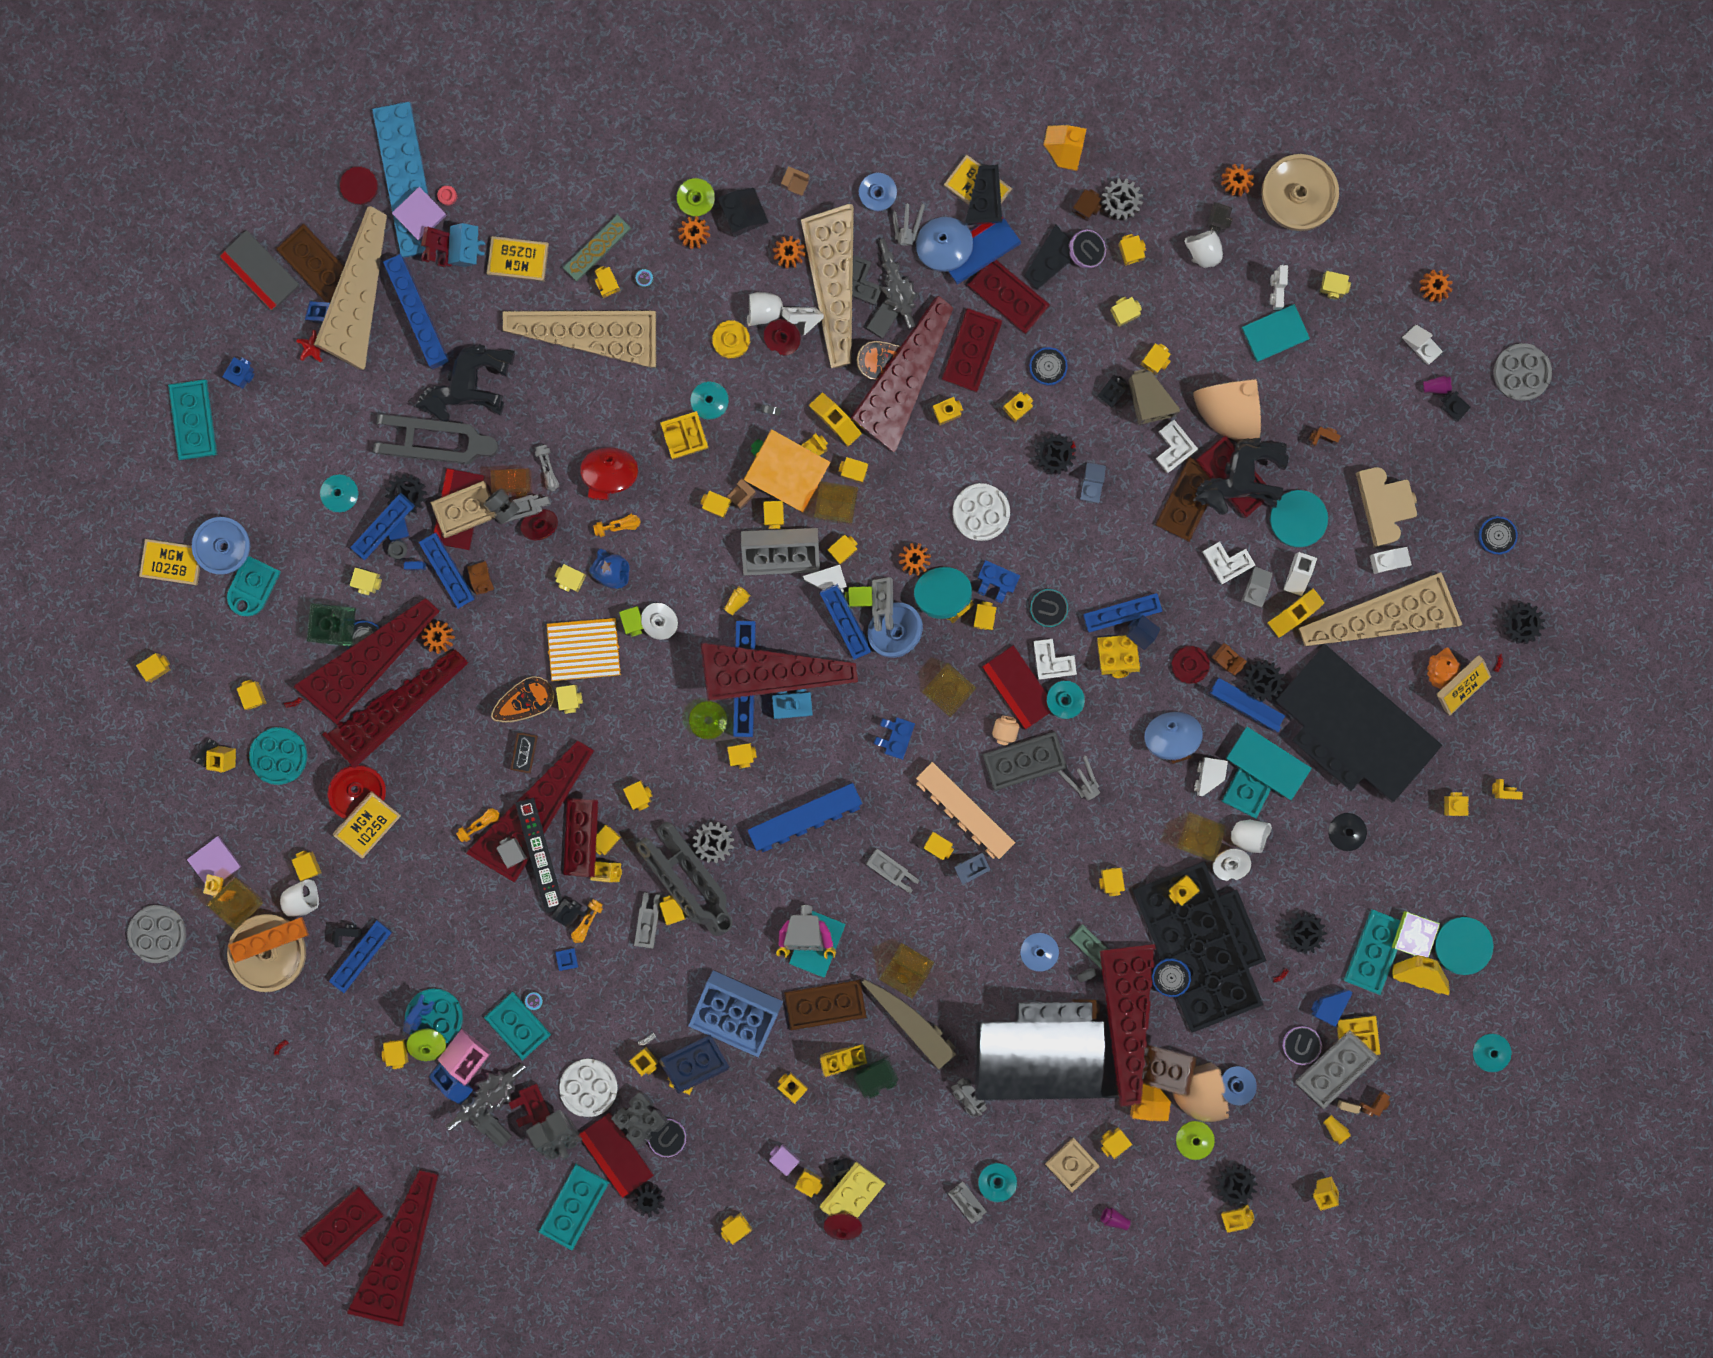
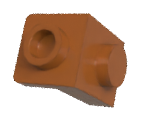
M1319 427L1310 434V447L1316 446L1319 438L1335 445L1339 442L1341 435L1337 434V431L1333 428L1327 427L1325 429Z
M486 561L468 566L471 585L476 595L494 590Z
M1225 643L1212 656L1224 670L1234 676L1243 669L1244 664L1247 662Z
M1380 1090L1371 1107L1363 1102H1360L1359 1105L1363 1107L1362 1111L1372 1117L1374 1114L1380 1116L1382 1111L1388 1108L1391 1096Z

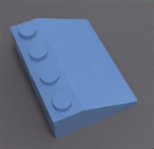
M713 970L689 1023V1027L711 1035L713 1038L759 1058L783 1001Z

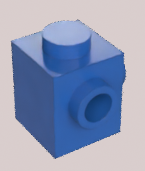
M234 357L222 377L243 389L246 383L252 381L254 369L250 367L251 362L242 357L240 360Z

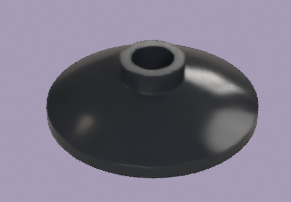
M1340 814L1332 820L1329 826V838L1332 844L1342 851L1356 850L1366 840V825L1355 814ZM1347 829L1352 830V834L1350 836L1346 835Z

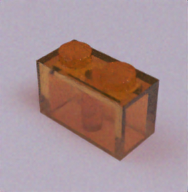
M529 468L491 470L492 494L498 489L503 488L507 494H516V497H526L527 493H532L531 470Z

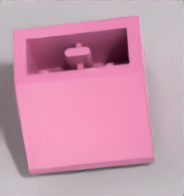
M461 1029L438 1058V1061L453 1077L466 1085L492 1052L465 1030Z

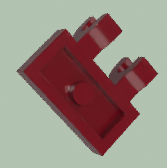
M424 227L421 246L426 247V250L422 253L421 261L427 263L429 261L435 262L437 250L442 252L437 266L452 267V265L448 264L450 233L431 227Z
M537 1083L520 1090L521 1097L509 1102L511 1110L523 1104L526 1107L528 1115L516 1120L519 1127L532 1122L533 1126L539 1122L543 1123L551 1115Z

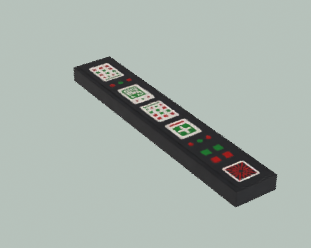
M532 797L515 802L544 909L546 913L557 910L562 903V897L535 800Z

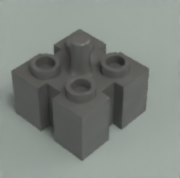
M639 1092L628 1102L631 1105L629 1109L622 1108L611 1118L620 1130L629 1131L626 1137L636 1148H641L652 1138L649 1133L652 1131L659 1132L669 1123L660 1110H653L651 1108L654 1103L644 1092Z
M560 1110L548 1116L545 1122H539L527 1130L535 1149L539 1153H543L549 1160L556 1159L559 1156L562 1159L568 1158L569 1154L566 1147L571 1149L582 1140L574 1122Z

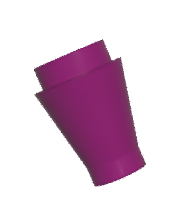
M1444 375L1423 381L1424 393L1447 394V392H1452L1451 377Z
M1106 1207L1100 1219L1105 1226L1128 1230L1131 1224L1130 1219L1112 1207Z

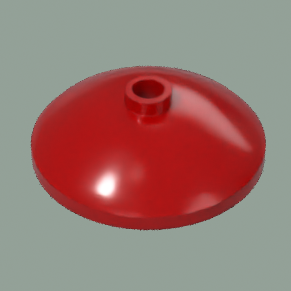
M613 447L600 448L589 453L582 461L580 468L581 477L588 487L597 492L618 493L634 484L638 476V464L630 453L622 449Z
M358 765L356 768L348 766L340 770L332 778L328 787L327 797L333 811L338 816L346 819L371 791L384 801L386 787L380 774L373 768L365 765ZM353 786H357L356 790H351Z

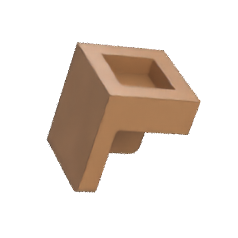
M788 166L781 182V188L802 196L810 176Z
M741 479L728 495V498L741 510L756 494V491Z

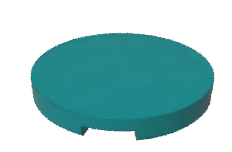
M1294 490L1282 495L1280 501L1277 500V508H1272L1270 513V524L1274 534L1282 543L1290 547L1302 548L1314 544L1323 536L1328 525V513L1322 500L1315 494L1304 490Z
M939 567L926 572L919 578L915 585L914 596L917 606L928 614L929 617L947 619L956 616L957 613L969 605L972 598V587L968 577L961 571L950 567Z
M275 727L267 729L254 739L250 747L249 761L253 771L262 781L269 784L283 785L294 781L302 774L307 764L308 754L304 741L297 733L287 728Z
M1458 917L1447 921L1439 929L1435 938V951L1439 962L1447 970L1460 975H1470L1482 970L1490 961L1493 954V939L1487 927L1480 921L1469 917Z
M432 988L418 993L406 1008L405 1020L415 1005L418 1004V999L422 994L425 996L423 1005H428L433 1001L434 1006L429 1015L423 1016L422 1023L417 1030L425 1028L436 1030L443 1035L446 1044L449 1043L459 1033L463 1024V1011L459 1001L455 996L443 989Z

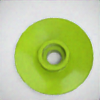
M693 178L685 181L677 192V203L680 209L689 216L705 215L711 210L715 202L713 188L702 179ZM699 196L700 200L698 202H694L693 197Z
M419 1029L413 1032L407 1040L409 1054L420 1061L435 1060L442 1055L446 1048V1041L443 1035L433 1029Z
M1191 1121L1184 1124L1176 1136L1178 1150L1183 1156L1192 1160H1199L1208 1156L1215 1143L1214 1134L1210 1127L1199 1121ZM1195 1138H1199L1200 1140L1199 1144L1197 1145L1193 1144V1140Z

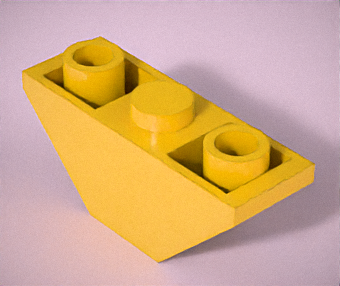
M823 392L809 405L848 447L862 434L841 408Z
M1312 588L1267 623L1278 638H1280L1307 619L1325 603L1314 588Z
M1418 955L1393 964L1392 974L1394 979L1413 984L1419 988L1432 990L1438 994L1449 995V981L1437 960Z
M863 1044L820 1055L824 1077L867 1063Z

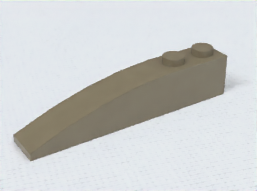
M865 978L862 980L864 986L938 1070L956 1055L954 1051L956 1047L949 1039L945 1041L941 1037L943 1032L937 1025L932 1026L915 1009L888 990Z

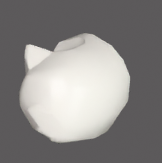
M1211 230L1185 238L1186 246L1193 256L1192 262L1198 263L1203 268L1214 267L1221 262L1223 258L1222 244L1215 231Z
M767 292L749 294L747 325L769 324L771 321L779 319L783 307L779 296Z
M1255 820L1239 821L1231 831L1232 843L1244 851L1262 853L1272 826L1270 823Z
M304 880L289 887L281 894V909L287 916L300 917L318 908L319 897L314 881ZM304 885L307 886L310 891V894L306 897L303 896Z

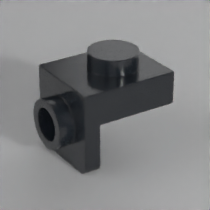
M345 924V927L335 928V931L332 932L334 947L342 946V936L360 937L362 935V928H357L356 924Z

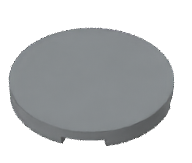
M1523 343L1510 346L1499 355L1494 365V379L1497 387L1505 396L1517 401H1528L1540 396L1546 390L1552 378V367L1549 358L1531 344Z
M163 905L148 906L140 910L130 921L127 932L130 948L142 960L150 963L165 962L174 958L182 950L186 940V927L183 919L175 910Z

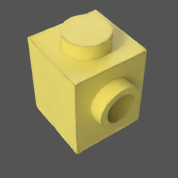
M1326 271L1323 275L1320 293L1328 294L1327 297L1331 299L1342 298L1345 293L1348 294L1351 282H1348L1349 276Z
M1123 297L1116 301L1117 305L1113 306L1110 310L1120 327L1138 318L1141 315L1140 311L1142 309L1137 300L1134 301L1133 297L1129 299Z
M565 564L559 567L555 573L556 582L559 583L558 587L567 592L570 589L578 592L586 577L584 573Z
M355 568L350 586L358 588V593L369 595L370 592L375 593L376 590L380 589L382 579H379V574Z
M577 685L556 687L559 710H564V714L575 713L576 709L580 708V704H583L582 693H578Z

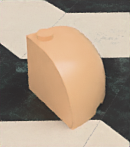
M1256 379L1214 385L1199 389L1193 393L1200 415L1214 431L1238 442L1247 438L1250 440L1260 438L1261 414Z
M1212 1062L1194 1067L1189 1096L1172 1092L1176 1103L1182 1111L1194 1119L1204 1122H1216L1229 1118V1114H1226L1229 1108L1228 1102L1223 1096L1225 1089L1219 1068Z

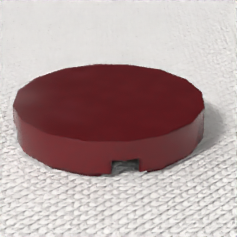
M361 166L353 167L342 175L340 191L343 197L350 203L365 205L371 202L377 195L378 181L369 169Z
M1186 646L1179 649L1173 656L1171 662L1172 671L1181 682L1195 684L1202 681L1208 675L1210 660L1201 648Z

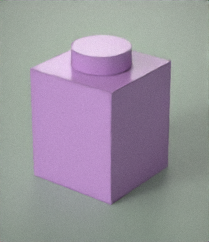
M784 1144L780 1147L776 1145L769 1153L771 1155L769 1161L786 1176L800 1162V1159Z

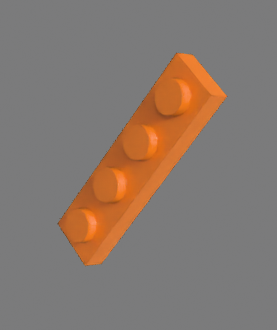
M300 917L228 946L234 962L237 963L308 936L309 933L303 917Z

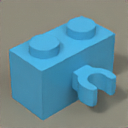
M464 223L450 226L448 264L461 267L476 265L477 256L485 255V252L479 251L478 248L485 245L484 241H478V226Z
M807 689L795 690V694H788V691L776 692V695L772 696L774 719L813 716L811 692L807 693Z

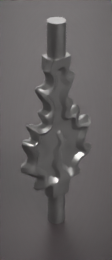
M880 239L878 243L882 252V261L884 262L882 267L887 270L888 275L886 277L889 279L884 280L887 287H881L888 297L884 302L894 306V311L901 312L908 329H913L916 326L911 315V309L916 307L913 301L919 294L914 292V282L909 283V276L902 279L903 274L899 272L900 263L894 262V256L889 251L886 240Z
M521 1063L514 1070L503 1073L500 1070L497 1074L487 1072V1079L475 1084L479 1087V1090L473 1093L477 1097H473V1101L470 1104L462 1105L463 1110L446 1125V1128L451 1132L459 1124L469 1121L470 1117L473 1116L477 1119L480 1111L486 1110L487 1106L493 1112L496 1106L500 1110L505 1101L511 1102L510 1091L515 1090L513 1082L518 1075L526 1070L525 1066Z

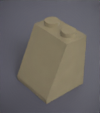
M1145 369L1137 370L1129 378L1128 383L1138 425L1176 417L1180 412L1177 404L1151 371L1145 372Z

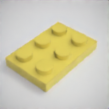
M856 1162L819 1207L830 1216L837 1213H847L858 1218L884 1187L885 1183Z

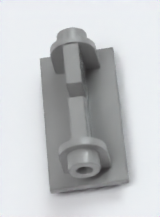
M962 1078L957 1082L958 1084L951 1086L953 1095L957 1100L963 1102L965 1110L970 1116L978 1117L987 1109L986 1103L983 1100L977 1101L975 1096H971L975 1089L968 1080Z
M963 1181L948 1193L971 1224L975 1221L978 1222L982 1219V1215L987 1212Z

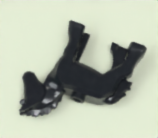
M481 344L476 347L473 345L463 348L455 360L453 370L449 371L448 381H450V385L427 388L420 395L416 408L423 409L424 413L430 412L443 422H448L450 419L446 405L475 404L488 407L493 412L502 415L504 406L502 401L503 395L477 391L478 369L483 366L492 367L499 371L501 376L507 377L509 364L513 365L515 351H495L491 349L485 351V345Z
M1247 438L1239 441L1235 445L1229 463L1227 462L1225 466L1227 478L1205 480L1198 487L1193 501L1201 502V505L1206 504L1220 515L1228 512V506L1224 498L1249 497L1262 500L1274 509L1277 508V500L1280 501L1282 498L1283 487L1255 483V461L1267 459L1275 463L1279 469L1285 470L1289 455H1286L1287 444L1260 443L1261 438H1253L1251 440Z

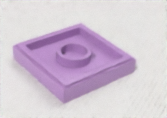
M420 187L392 212L418 241L422 240L424 227L434 228L447 216Z
M219 836L187 859L204 883L208 874L223 877L224 881L242 867Z

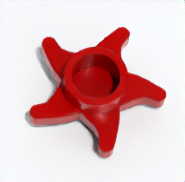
M312 330V336L309 340H296L297 343L302 344L304 347L300 357L301 361H304L306 357L313 356L320 363L323 362L320 357L322 349L314 345L318 336L315 330Z

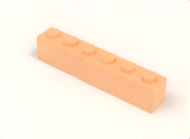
M933 762L916 778L918 780L916 784L924 792L928 790L932 794L930 798L937 805L942 803L946 807L944 812L951 818L955 816L960 821L958 825L965 832L969 830L973 834L971 838L979 846L983 843L987 847L985 851L993 859L995 857L1000 859L1015 844Z

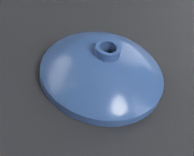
M939 217L929 221L922 227L916 239V250L920 260L928 268L935 271L945 272L959 268L968 260L973 249V238L969 228L962 221L952 217ZM946 237V240L941 241L940 238Z
M227 517L211 518L202 523L193 536V556L197 563L210 573L220 575L232 573L238 570L248 558L250 539L247 531L240 523ZM224 543L227 544L226 550L221 549V545Z
M893 603V629L891 630L886 629L885 616L881 617L882 631L878 632L874 627V616L871 619L868 627V640L871 647L878 654L888 658L900 657L910 652L919 642L923 630L922 619L919 613L908 604Z
M1169 712L1156 717L1149 723L1145 730L1144 738L1146 746L1152 754L1162 759L1177 760L1191 755L1198 749L1202 742L1203 732L1200 723L1193 716L1183 712Z

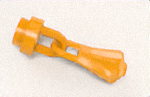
M631 513L622 519L610 522L608 526H603L601 521L597 522L593 527L596 536L604 537L605 530H636L641 521L637 515ZM620 523V527L615 528V525H613Z
M489 808L482 817L473 822L468 828L460 827L458 832H456L461 842L469 841L471 839L469 835L497 822L500 813L498 810ZM480 822L482 825L477 828L476 824Z
M593 899L592 902L588 903L587 906L590 909L587 915L584 916L580 925L571 934L573 942L583 943L593 918L597 912L601 913L603 910L601 902Z

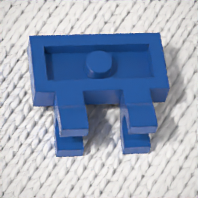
M985 560L978 576L982 583L977 593L984 596L989 584L996 586L1000 590L995 601L1002 604L1006 593H1013L1020 575Z
M896 718L895 723L882 719L880 726L891 729L892 732L889 741L876 737L874 744L886 748L884 754L903 760L915 723Z
M422 994L418 999V1004L415 1005L404 1022L403 1031L408 1034L412 1030L416 1031L422 1023L423 1016L429 1015L433 1010V1001L428 1005H423L425 996Z

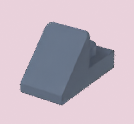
M1087 462L1080 500L1099 503L1106 466Z
M983 853L967 859L954 867L962 884L990 871Z

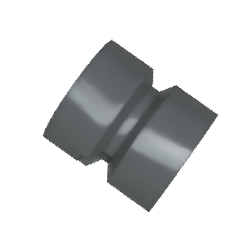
M503 488L498 489L483 503L490 512L495 513L494 517L500 524H504L520 509L513 500H508L509 495ZM505 505L506 507L501 511L499 508Z

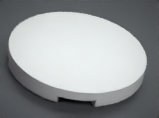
M984 483L968 486L957 496L954 502L953 519L955 525L963 535L972 540L986 541L993 539L1001 534L1008 524L1010 518L1009 502L1006 496L994 486Z
M582 1059L576 1061L565 1070L561 1077V1100L568 1110L578 1116H598L607 1111L616 1098V1077L613 1071L599 1060Z

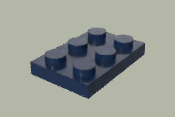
M711 1035L661 1058L659 1061L678 1094L729 1069L728 1063Z

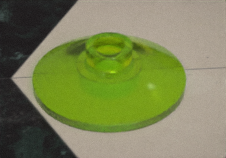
M704 701L692 709L689 716V725L696 736L702 739H714L720 736L726 729L727 715L719 704L712 701ZM706 717L712 718L711 724L705 723Z

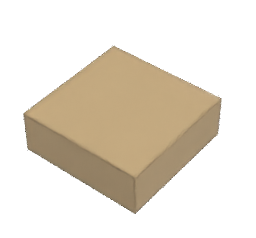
M1339 1100L1337 1104L1341 1110L1356 1114L1360 1112L1361 1106L1343 1100Z

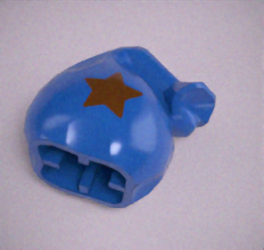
M599 549L597 551V559L589 571L591 576L602 585L611 589H619L628 584L630 566L628 561L617 554L610 555L606 550Z

